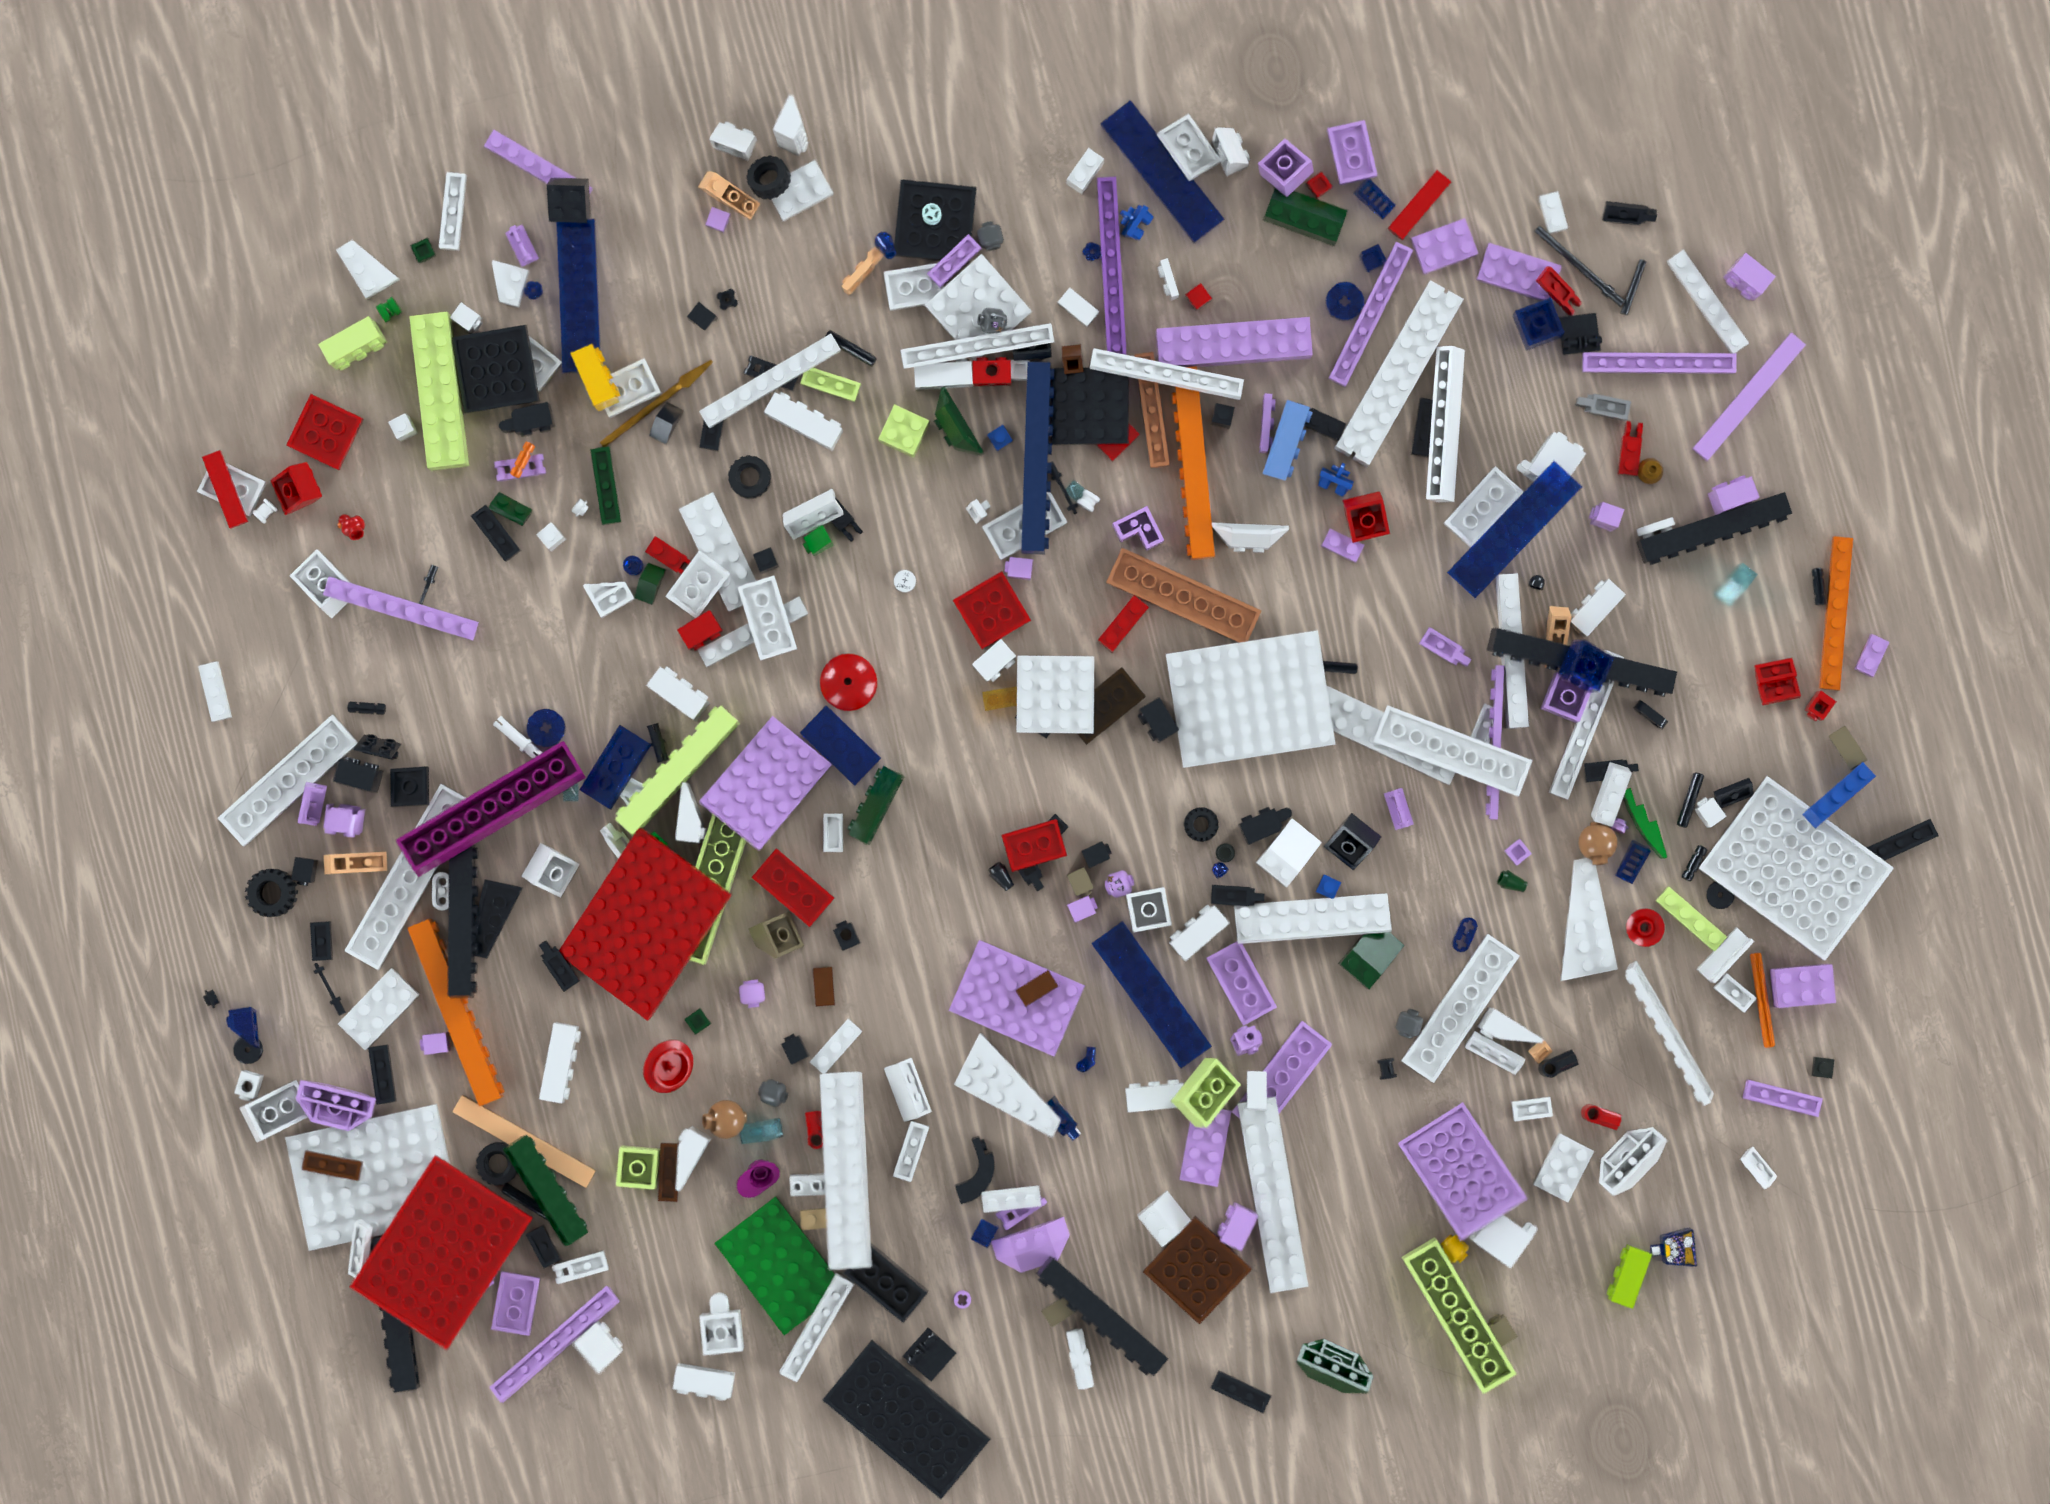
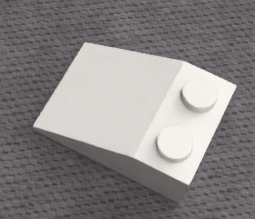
M1218 127L1214 130L1212 144L1221 159L1220 162L1226 176H1229L1247 168L1250 157L1246 150L1243 151L1241 136L1239 133H1235L1234 128Z
M316 549L290 577L329 617L333 618L348 602L323 595L328 577L346 582L350 581Z
M682 782L675 840L702 843V840L705 839L707 828H704V822L690 784Z
M1291 819L1256 861V864L1284 887H1288L1322 842L1294 819Z
M1490 1007L1477 1025L1481 1029L1479 1033L1490 1039L1495 1037L1498 1039L1542 1043L1544 1040Z
M297 1080L240 1107L256 1142L262 1141L308 1117L296 1100L299 1088Z
M693 1126L683 1130L678 1139L681 1141L678 1147L676 1190L678 1191L685 1186L712 1138Z
M599 1320L573 1343L598 1374L623 1351L621 1341L617 1337L613 1338L609 1333V1327L604 1322L600 1323Z

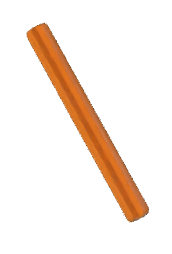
M1752 953L1750 958L1764 1047L1770 1048L1775 1046L1762 955L1761 953Z

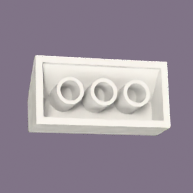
M789 95L773 131L779 147L799 156L801 152H805L808 142L794 97Z

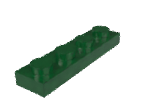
M610 447L590 449L602 525L621 523Z

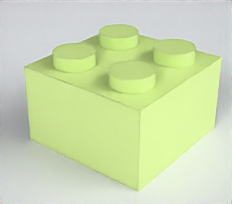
M894 404L878 440L880 443L914 458L930 422Z
M623 1145L619 1147L616 1186L656 1189L660 1149Z

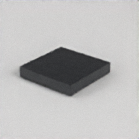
M429 767L390 769L391 807L429 805Z

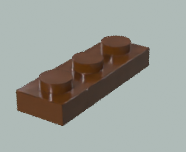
M661 1142L658 1201L678 1202L676 1181L678 1147L680 1143Z
M306 1150L301 1170L360 1181L364 1161Z

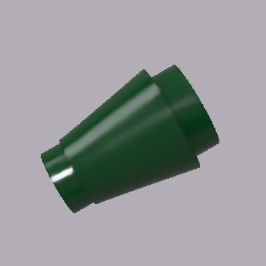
M1503 870L1497 880V884L1501 888L1521 892L1526 890L1528 884L1527 881H1524L1509 870Z

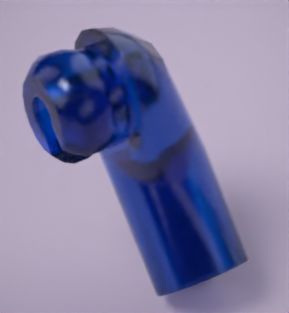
M1086 1047V1057L1076 1064L1078 1071L1082 1073L1087 1072L1095 1065L1096 1047Z

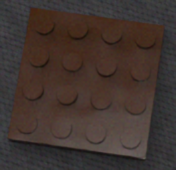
M1195 1215L1183 1230L1143 1270V1273L1200 1325L1248 1275L1252 1267L1226 1243L1221 1242L1219 1237Z

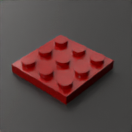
M310 394L286 446L340 470L364 419Z
M1002 571L953 600L982 650L1031 621Z

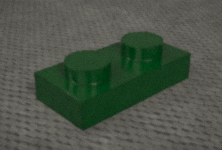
M498 492L489 505L490 510L521 526L525 524L532 514L531 508Z

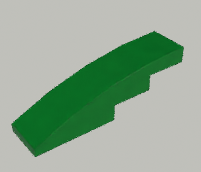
M1626 788L1623 800L1636 828L1660 859L1667 858L1657 820L1649 822L1644 804L1636 806L1631 788Z

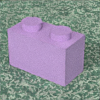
M1601 502L1595 508L1592 507L1589 514L1590 524L1613 531L1619 527L1624 509Z

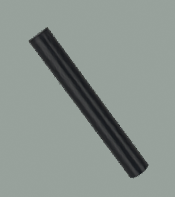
M1639 259L1621 310L1622 315L1628 316L1647 263L1645 260Z

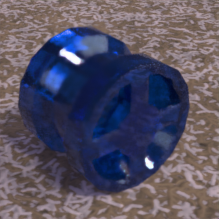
M628 556L624 560L623 568L629 575L636 576L643 571L644 565L640 558Z

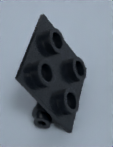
M1596 313L1558 317L1563 355L1601 351L1602 337L1599 336Z
M367 734L360 739L353 750L393 760L398 758L399 752L397 750L402 743H398L393 739L377 738L376 735Z
M928 1327L905 1352L903 1357L910 1366H914L932 1382L956 1355V1352Z

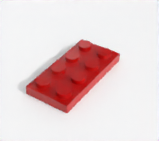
M777 848L751 877L809 927L812 926L835 899V897Z

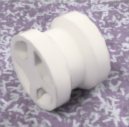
M1084 489L1082 498L1078 499L1076 503L1084 509L1093 512L1094 505L1100 501V498Z

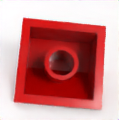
M308 462L288 466L270 480L285 515L309 506L323 497Z
M1380 491L1342 500L1353 543L1390 534L1384 501Z

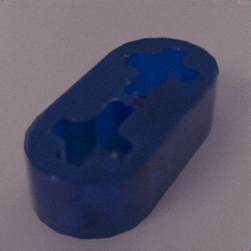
M1466 917L1460 921L1452 939L1454 950L1458 952L1468 950L1477 930L1475 919ZM1470 920L1473 929H1468L1467 933L1465 934L1464 931L1466 927L1463 926L1464 922L1468 923ZM1464 935L1465 938L1463 942L1466 945L1465 947H1461L1459 949L1458 944H1456V941L1461 940L1462 936Z

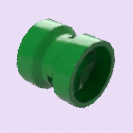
M393 297L388 298L386 303H380L376 306L385 322L390 321L394 315L398 316L402 313Z

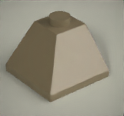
M789 911L749 928L756 947L775 959L804 947Z

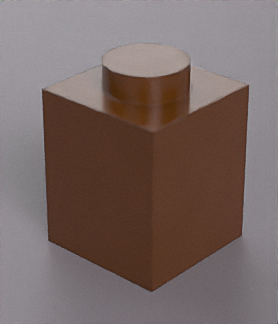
M1081 344L1062 346L1064 374L1083 372Z

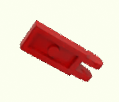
M1546 266L1535 280L1568 315L1573 316L1575 313L1574 308H1572L1568 301L1577 307H1580L1582 304L1575 291L1552 267Z
M1626 421L1624 436H1622L1618 474L1637 477L1642 446L1643 423L1638 422L1636 437H1631L1629 435L1632 424L1631 421Z
M656 536L645 550V553L676 573L682 574L684 572L681 569L683 564L687 563L689 565L691 560L687 559V556Z

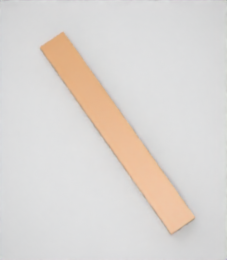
M464 1095L460 1097L452 1111L508 1144L524 1135L531 1137L536 1144L535 1148L538 1153H541L546 1159V1166L587 1188L596 1172L593 1168L484 1106L479 1107L477 1102Z

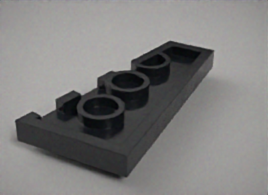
M487 879L484 880L478 906V916H476L475 924L478 925V935H475V943L478 944V954L475 956L486 959L489 957L523 887Z

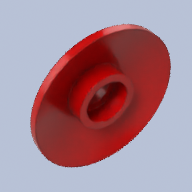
M1643 908L1636 910L1627 920V935L1638 946H1653L1664 935V921L1660 914L1652 909ZM1642 924L1647 925L1646 931L1641 930Z

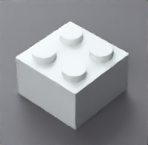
M1164 887L1126 894L1133 932L1172 925Z

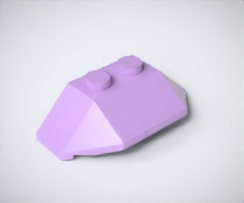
M300 1080L296 1096L297 1102L301 1105L311 1122L350 1131L370 1119L376 1102V1098L361 1092Z
M1063 1216L992 1240L991 1244L998 1261L1022 1273L1042 1266L1050 1256L1058 1261L1070 1234Z

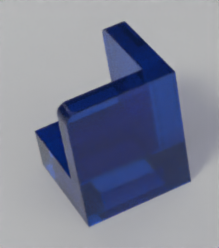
M1379 244L1362 251L1359 255L1367 273L1385 265L1387 261Z
M981 1219L971 1236V1240L988 1248L999 1226Z

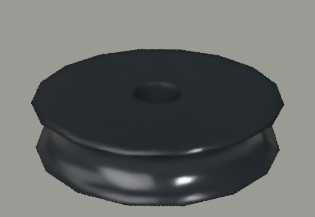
M1713 882L1707 889L1706 897L1712 907L1725 909L1733 903L1735 895L1717 882ZM1719 892L1722 893L1721 898L1718 897Z
M243 1036L234 1044V1056L240 1063H255L262 1056L263 1045L255 1036ZM247 1047L250 1048V1052L246 1051Z

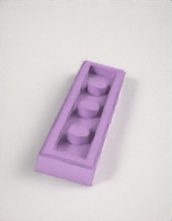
M1746 1080L1742 1097L1819 1117L1823 1098L1751 1080Z

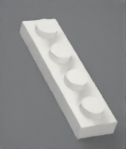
M446 172L439 249L459 251L466 174Z

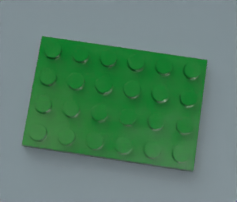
M777 1196L714 1243L784 1336L814 1313L836 1275L832 1269H829L827 1262Z

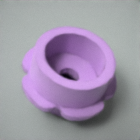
M1616 818L1613 827H1610L1613 831L1624 834L1626 829H1629L1626 825L1627 822L1620 818Z

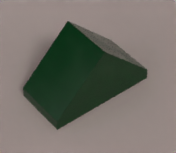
M648 563L639 578L634 598L653 605L666 569Z

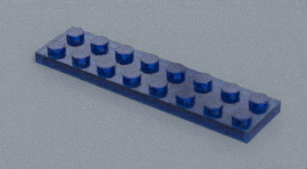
M1131 100L1100 123L1101 127L1194 244L1224 221V217L1193 179L1191 181L1187 179L1157 136L1155 130Z
M589 219L587 223L556 222L563 374L579 373L571 355L572 352L590 344L601 350L595 219Z
M1553 460L1447 573L1476 598L1582 488V485Z
M1123 921L1091 943L1181 1069L1212 1047Z

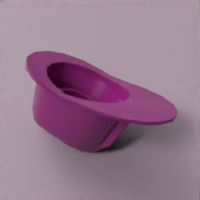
M765 1160L752 1162L748 1170L737 1181L738 1193L743 1197L752 1198L764 1192L779 1179L780 1171L778 1166Z

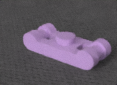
M543 454L530 457L525 469H522L523 473L520 478L546 474L542 463L544 460ZM516 459L494 462L498 473L496 475L497 481L518 479L510 473L506 474L504 468L510 466L511 471L512 467H515ZM535 462V469H531L530 463Z
M1040 1195L1041 1206L1002 1210L998 1211L995 1215L998 1219L1002 1220L1005 1230H1008L1044 1206L1047 1201ZM1010 1211H1011V1212L1013 1213V1215L1015 1216V1217H1014L1013 1219H1011V1220H1010V1218H1009L1008 1215H1007V1213H1009Z

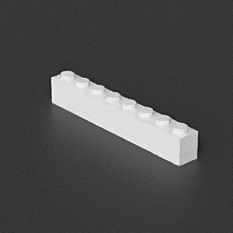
M1455 346L1436 348L1426 499L1435 502H1454L1465 353V350Z
M1518 573L1497 575L1495 579L1499 628L1522 634ZM1504 655L1501 658V663L1504 665L1503 690L1506 729L1529 727L1524 660L1516 662L1510 660V656Z

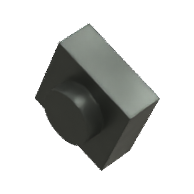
M1814 1057L1811 1076L1832 1079L1835 1059Z

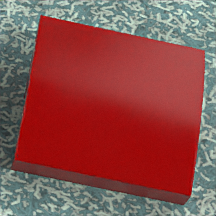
M1792 658L1754 666L1762 706L1801 697L1796 680L1797 672Z

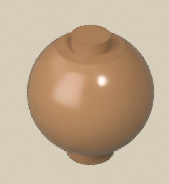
M1591 822L1590 826H1587L1581 832L1578 844L1581 853L1586 858L1591 859L1593 865L1608 864V858L1616 851L1617 837L1609 826L1598 822Z
M722 1100L715 1103L709 1109L708 1114H703L702 1116L704 1129H710L713 1135L722 1139L737 1136L747 1122L746 1112H743V1109L737 1103L730 1100Z

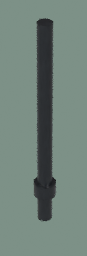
M1538 226L1535 229V233L1602 290V294L1605 297H1610L1619 306L1625 302L1610 284H1605L1542 227Z

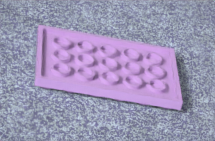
M772 716L702 797L699 803L755 849L760 851L832 764Z
M979 940L949 1011L1055 1057L1085 985L1050 971L1059 987L1025 1007L1016 990L1048 969Z
M1463 1102L1398 1143L1461 1241L1527 1200L1526 1195Z

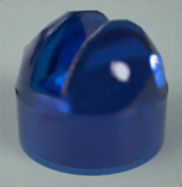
M1218 862L1212 867V872L1217 879L1229 871L1228 867L1222 862Z

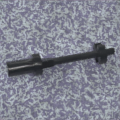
M1052 461L1051 479L1052 481H1057L1070 505L1067 507V510H1072L1075 515L1077 514L1075 508L1078 507V504L1072 503L1060 478L1063 475L1061 472H1058Z
M431 565L427 577L423 579L427 582L419 604H423L430 584H434L436 581L434 578L438 570L437 566Z
M315 963L316 970L313 972L315 975L319 973L332 998L329 1001L330 1004L335 1007L339 1016L343 1015L346 1011L340 1002V996L336 998L322 972L325 970L324 967H319L318 963Z

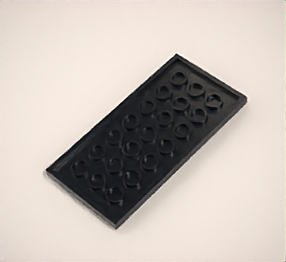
M874 1340L868 1343L822 1399L940 1499L945 1496L991 1440L989 1436Z

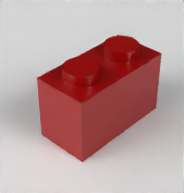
M710 610L677 629L690 651L692 649L697 651L704 647V642L709 639L714 641L721 636L720 633L723 631Z

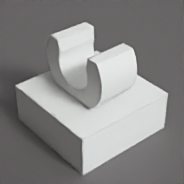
M976 499L966 509L977 524L987 516L985 511L991 506L987 500L980 504Z

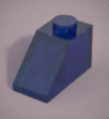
M252 1007L228 1010L229 1016L226 1017L228 1028L253 1047L260 1048L256 1010Z

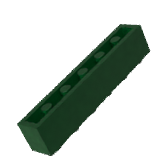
M527 1135L521 1136L503 1148V1151L562 1244L569 1246L588 1233L586 1229L587 1224L582 1218H579L576 1213V1206L569 1202L565 1189L561 1185L559 1186L555 1180V1173L546 1166V1159L536 1150L534 1140Z

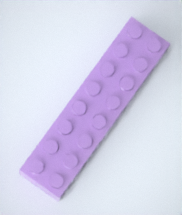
M1310 317L1156 329L1158 362L1181 367H1206L1311 359L1313 355Z

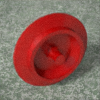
M666 1040L656 1045L647 1055L643 1066V1076L648 1087L658 1093H670L683 1086L693 1069L694 1061L690 1048L679 1040Z

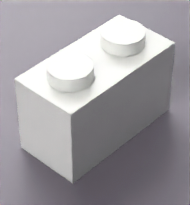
M1088 148L1068 176L1066 184L1083 194L1104 164V158Z
M1000 639L978 658L972 666L987 682L990 680L994 682L1001 676L1000 671L1004 667L1009 669L1015 663L1016 655Z

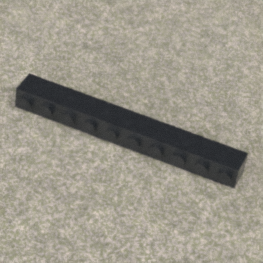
M1491 628L1486 650L1493 652L1492 656L1503 658L1506 655L1510 656V660L1522 662L1523 659L1529 661V665L1540 667V664L1547 665L1546 669L1558 671V668L1565 670L1564 673L1576 675L1577 672L1583 674L1582 677L1593 680L1594 677L1601 678L1600 682L1611 684L1614 681L1618 682L1620 687L1629 688L1634 686L1636 691L1645 693L1651 690L1654 691V695L1665 697V694H1673L1677 671L1500 628Z

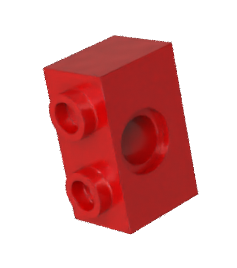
M979 357L976 358V361H972L973 386H1011V360H1007L1006 357H996L995 360ZM989 367H995L997 373L994 376H990L986 373V370Z

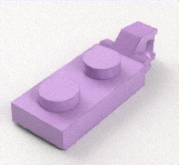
M1430 627L1419 643L1451 664L1457 665L1459 662L1467 667L1471 661L1470 658L1464 655L1465 650L1460 645Z

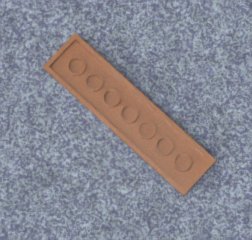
M1124 548L1121 549L1106 582L1238 643L1249 640L1261 613V610Z

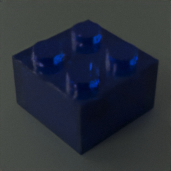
M1551 298L1518 309L1513 314L1514 322L1526 351L1560 339L1565 333Z
M1584 639L1574 640L1571 643L1558 676L1588 693L1600 692L1615 657Z

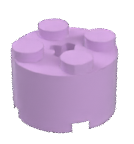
M327 804L323 827L325 833L336 834V832H341L346 837L360 835L363 831L365 809L347 804H339L338 807H334V804Z

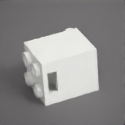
M1553 432L1545 440L1532 461L1523 460L1517 465V470L1552 495H1556L1564 487L1586 453L1583 452V447L1579 444H1572L1567 441L1568 438L1561 432Z
M1502 1215L1468 1237L1511 1268L1533 1238L1537 1228L1530 1222L1525 1223L1520 1228Z

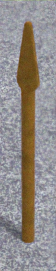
M709 360L683 374L679 378V382L599 443L602 447H606L683 387H690L713 361Z

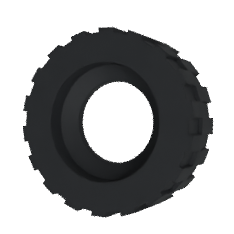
M772 155L757 159L756 162L751 164L746 175L747 183L753 193L758 198L764 200L779 197L788 189L791 182V174L783 160ZM771 170L777 172V178L772 183L767 185L761 184L760 178L763 174Z
M750 455L742 456L740 459H736L734 464L730 466L728 481L733 491L739 496L754 499L763 495L768 490L767 488L771 483V474L767 464L762 459ZM754 468L759 473V480L754 486H745L741 482L740 475L744 469Z
M495 1142L485 1146L479 1152V1156L476 1159L478 1175L490 1185H504L516 1177L517 1171L503 1151V1148L508 1146L505 1142ZM495 1154H501L507 1159V1168L502 1173H495L489 1168V1160Z

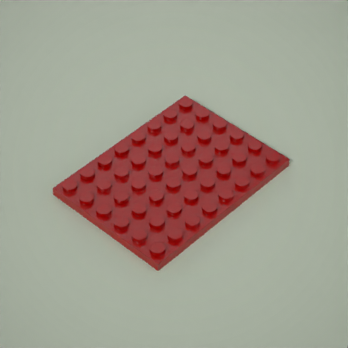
M639 828L559 951L565 960L648 1021L652 1018L732 894L643 828Z
M434 1155L351 1283L350 1288L445 1350H448L533 1217L439 1156Z

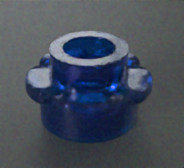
M1093 242L1087 243L1086 247L1083 248V255L1086 256L1088 261L1097 260L1101 256V247Z
M528 282L524 288L525 295L531 300L541 297L543 294L542 285L539 282Z

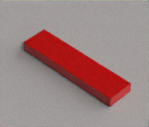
M1436 170L1388 229L1400 240H1403L1452 181Z
M218 450L203 456V462L229 528L232 529L249 522L222 451Z

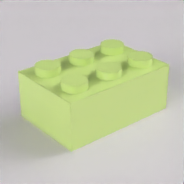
M368 316L318 345L329 365L336 370H344L354 360L360 361L367 357V353L372 350L376 352L384 347L383 344L387 343L377 323Z
M1205 1058L1171 1102L1195 1127L1207 1128L1241 1084L1217 1058Z

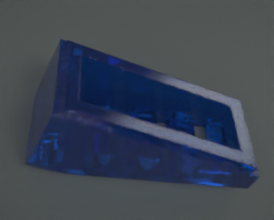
M1366 179L1354 191V194L1381 219H1384L1396 206L1371 179ZM1369 187L1370 190L1364 194L1365 189ZM1374 192L1376 195L1370 200L1369 197ZM1380 197L1382 200L1377 205H1375L1374 203ZM1384 203L1388 204L1382 211L1380 210Z
M1632 840L1615 876L1633 884L1651 852L1650 848ZM1635 848L1642 851V855L1635 852ZM1631 855L1638 858L1639 861L1637 862L1631 859ZM1627 862L1636 866L1635 869L1627 866ZM1623 869H1625V870L1631 872L1632 875L1629 876V875L1623 873V872H1622Z

